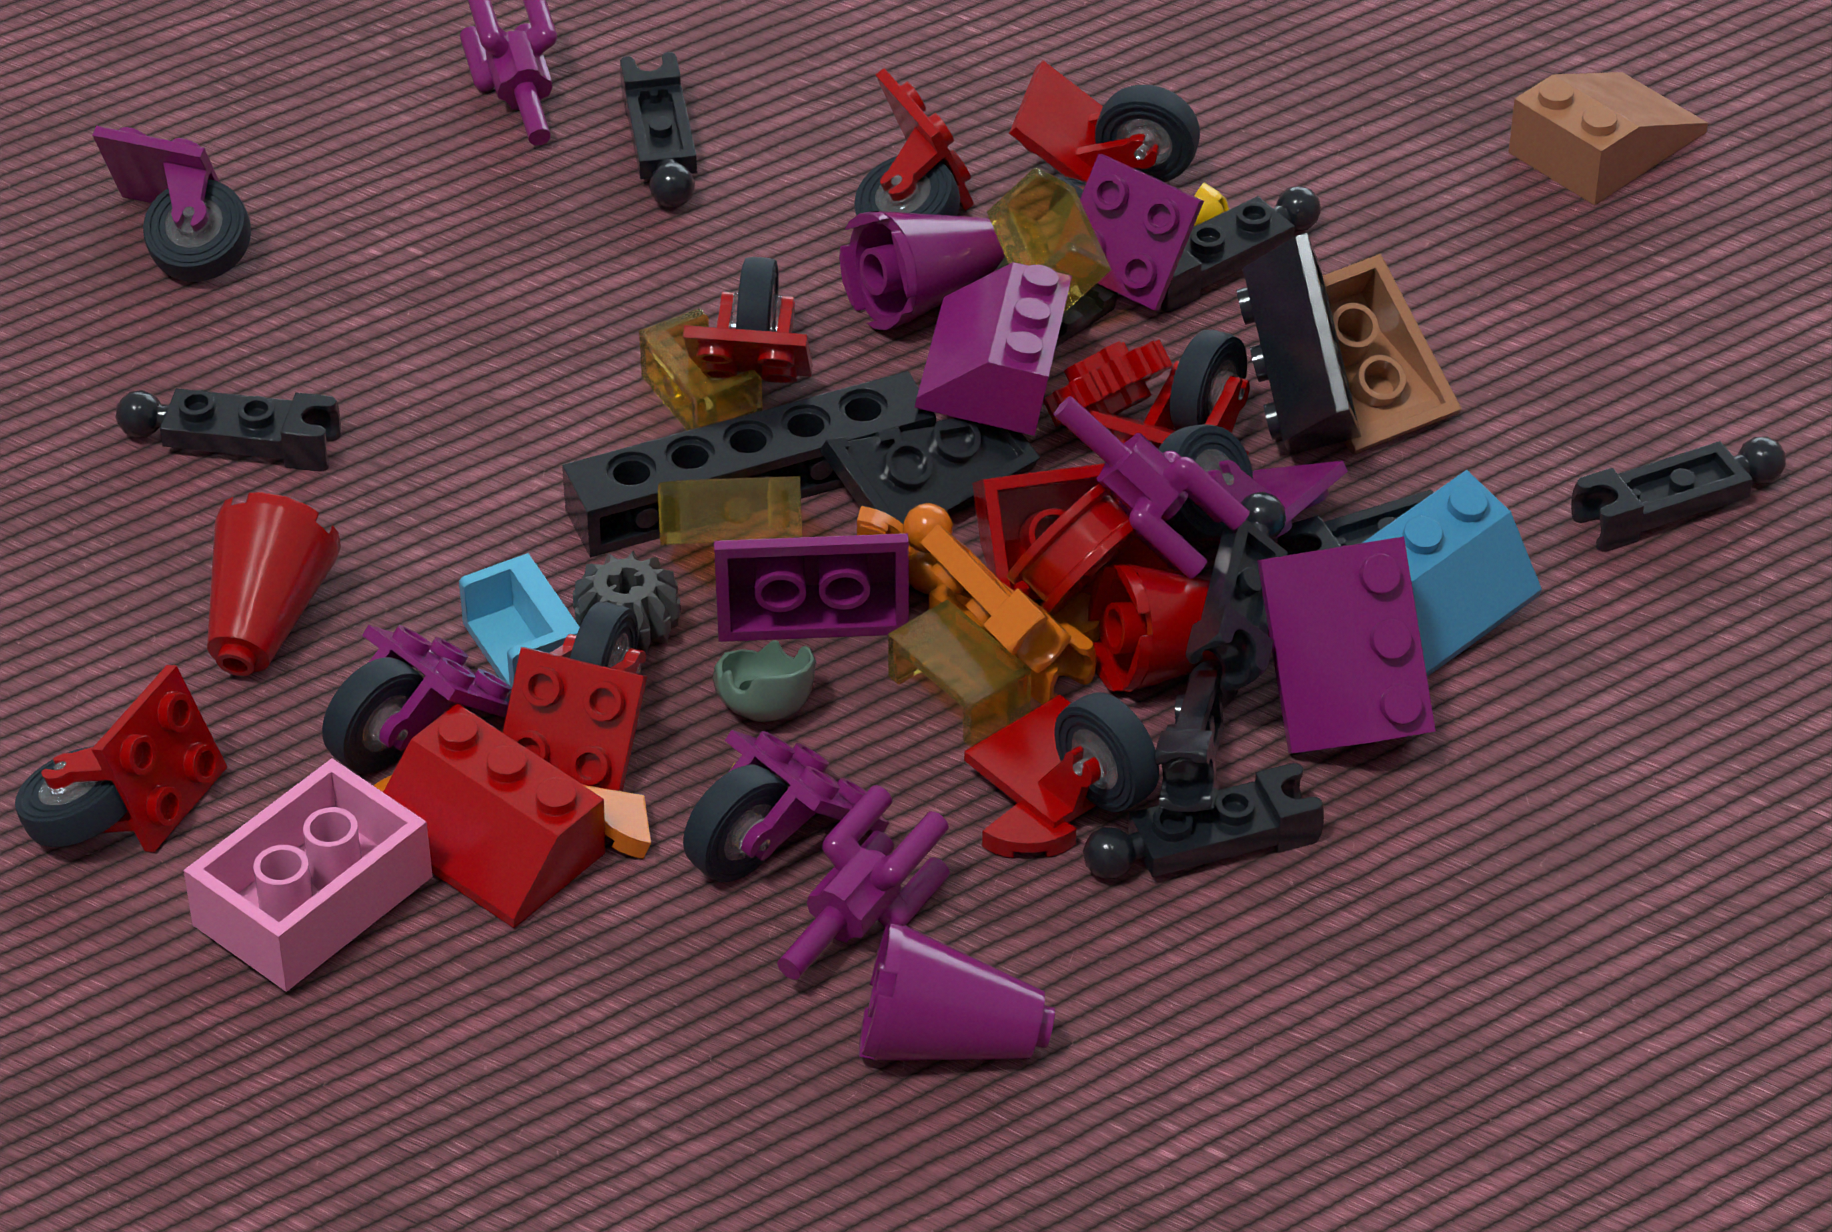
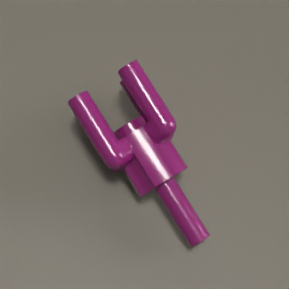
M468 0L475 26L464 28L460 32V39L475 87L482 92L490 91L495 87L498 99L507 102L511 109L520 110L529 142L533 145L547 143L551 138V134L540 100L550 95L552 80L543 52L552 47L557 41V32L547 1L523 0L530 24H521L514 31L505 32L498 25L491 0Z
M1072 396L1065 399L1056 409L1054 416L1105 461L1097 481L1120 501L1118 504L1129 515V522L1137 531L1135 536L1174 571L1180 570L1189 579H1192L1200 573L1207 563L1206 558L1166 523L1167 520L1179 511L1187 498H1190L1216 523L1222 521L1231 530L1241 526L1249 516L1250 511L1193 459L1181 457L1175 451L1162 453L1141 433H1136L1123 444Z
M878 785L871 786L823 841V851L834 867L808 895V910L815 919L778 960L777 965L780 971L790 979H799L834 938L846 943L854 937L862 938L877 920H879L884 928L886 925L889 926V923L906 926L950 875L948 866L942 860L930 857L900 891V884L948 831L949 825L942 815L933 811L928 812L894 851L892 840L881 831H874L860 846L857 842L892 804V797L887 790Z

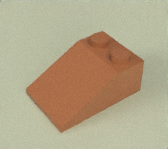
M1623 72L1553 74L1514 99L1509 153L1591 204L1596 205L1705 134L1708 129V122Z
M1378 254L1323 275L1361 437L1343 442L1352 454H1357L1459 414L1462 408L1382 255Z

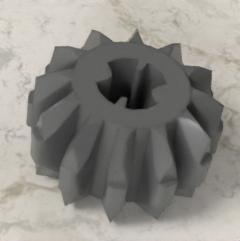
M634 551L626 559H617L607 553L603 565L586 564L585 574L582 579L575 581L573 608L575 610V621L579 627L585 615L595 603L608 602L625 606L636 614L638 622L637 649L645 651L646 654L651 642L668 643L671 629L678 626V618L681 616L678 583L674 578L673 571L661 567L658 557L640 561Z

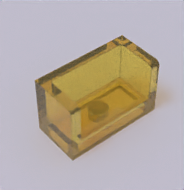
M1040 168L1032 169L987 211L1009 264L1015 262L1028 266L1043 265L1053 269L1055 272L1072 276L1064 312L1111 271L1075 188Z
M701 308L639 331L641 376L687 431L763 410L762 379L755 370H749L728 379L711 378L705 376L688 356L683 339L684 325L709 327V318Z
M800 476L677 480L659 482L660 545L712 544L714 541L802 537Z
M948 599L888 634V676L897 684H902L922 672L963 707V741L970 747L1030 712L1031 669L1015 655H1012L1002 644Z

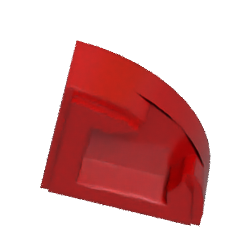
M1019 802L982 830V847L995 854L1012 858L1014 857V852L1033 853L1045 851V856H1055L1076 845L1077 828L1066 821L1052 828Z

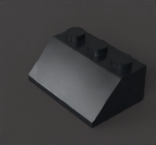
M1308 234L1298 235L1243 267L1247 287L1236 290L1245 325L1256 323L1260 344L1251 346L1250 352L1258 382L1269 380L1274 402L1263 404L1272 440L1283 438V442L1290 455L1361 437L1321 266Z

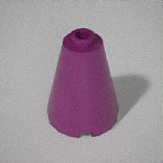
M870 211L860 213L848 222L845 230L853 229L850 244L840 246L839 260L842 282L849 302L855 311L865 309L874 320L867 323L873 329L889 330L900 327L942 304L945 296L994 272L1008 253V242L1003 231L988 218Z
M889 923V926L886 925L871 976L870 985L873 987L869 1008L865 1007L859 1040V1057L872 1059L873 1061L1030 1059L1035 1046L1047 1048L1052 1034L1055 1008L1044 1005L1045 991L903 924Z

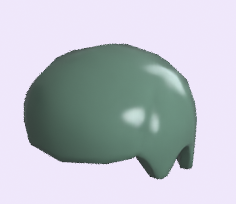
M772 640L759 652L746 649L725 652L714 667L713 682L715 691L721 701L731 711L746 719L757 722L786 719L799 711L808 701L814 682L816 659L811 648L808 646H802L795 657L788 656L777 640Z

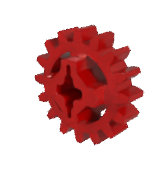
M1160 339L1155 342L1151 341L1131 351L1128 350L1125 342L1121 343L1118 341L1065 369L1064 373L1069 384L1052 392L1053 394L1044 398L1043 403L1056 427L1064 424L1054 416V413L1060 404L1070 396L1089 413L1092 410L1117 415L1151 397L1152 394L1146 382L1162 375L1163 372L1171 369L1173 364Z

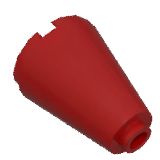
M264 492L249 493L246 503L232 505L233 497L225 500L215 520L207 650L222 670L237 676H248L253 672L263 671L269 666L335 564L341 548L339 532L332 525L328 533L316 523L319 515L318 511L289 497Z
M1126 563L1104 567L1099 571L1092 586L1088 606V621H1099L1101 642H1093L1096 652V670L1098 676L1109 690L1136 691L1190 674L1203 661L1210 659L1219 660L1210 651H1204L1203 659L1196 664L1190 663L1186 657L1191 628L1193 624L1201 620L1210 580L1197 577L1189 579L1186 575Z

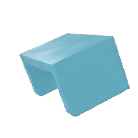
M529 553L465 575L459 580L463 625L498 677L510 685L511 688L521 647L550 653L563 645L568 634L577 635L579 625Z

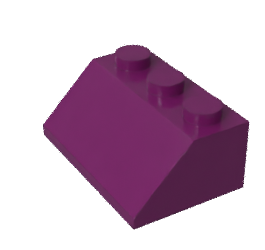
M1012 262L945 296L942 301L914 408L1035 436L1072 276L1055 272L1053 269L1043 265L1028 266Z
M908 533L714 541L718 642L909 634Z
M1404 536L1257 560L1269 636L1274 640L1272 654L1288 753L1357 745L1436 732Z

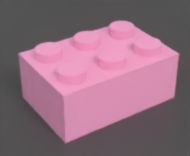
M333 758L184 869L192 925L286 992L433 877L427 822Z

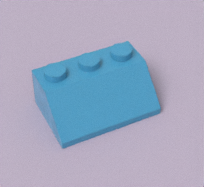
M1465 470L1363 542L1404 536L1427 677L1539 597L1542 590L1511 511L1468 470Z

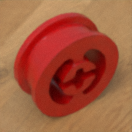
M1100 483L1065 511L1025 551L1007 574V578L1013 584L1024 580L1044 601L1042 608L1051 616L1057 614L1095 581L1099 571L1104 567H1109L1137 538L1135 536L1137 531L1131 526L1129 515L1126 514L1111 496L1112 494Z

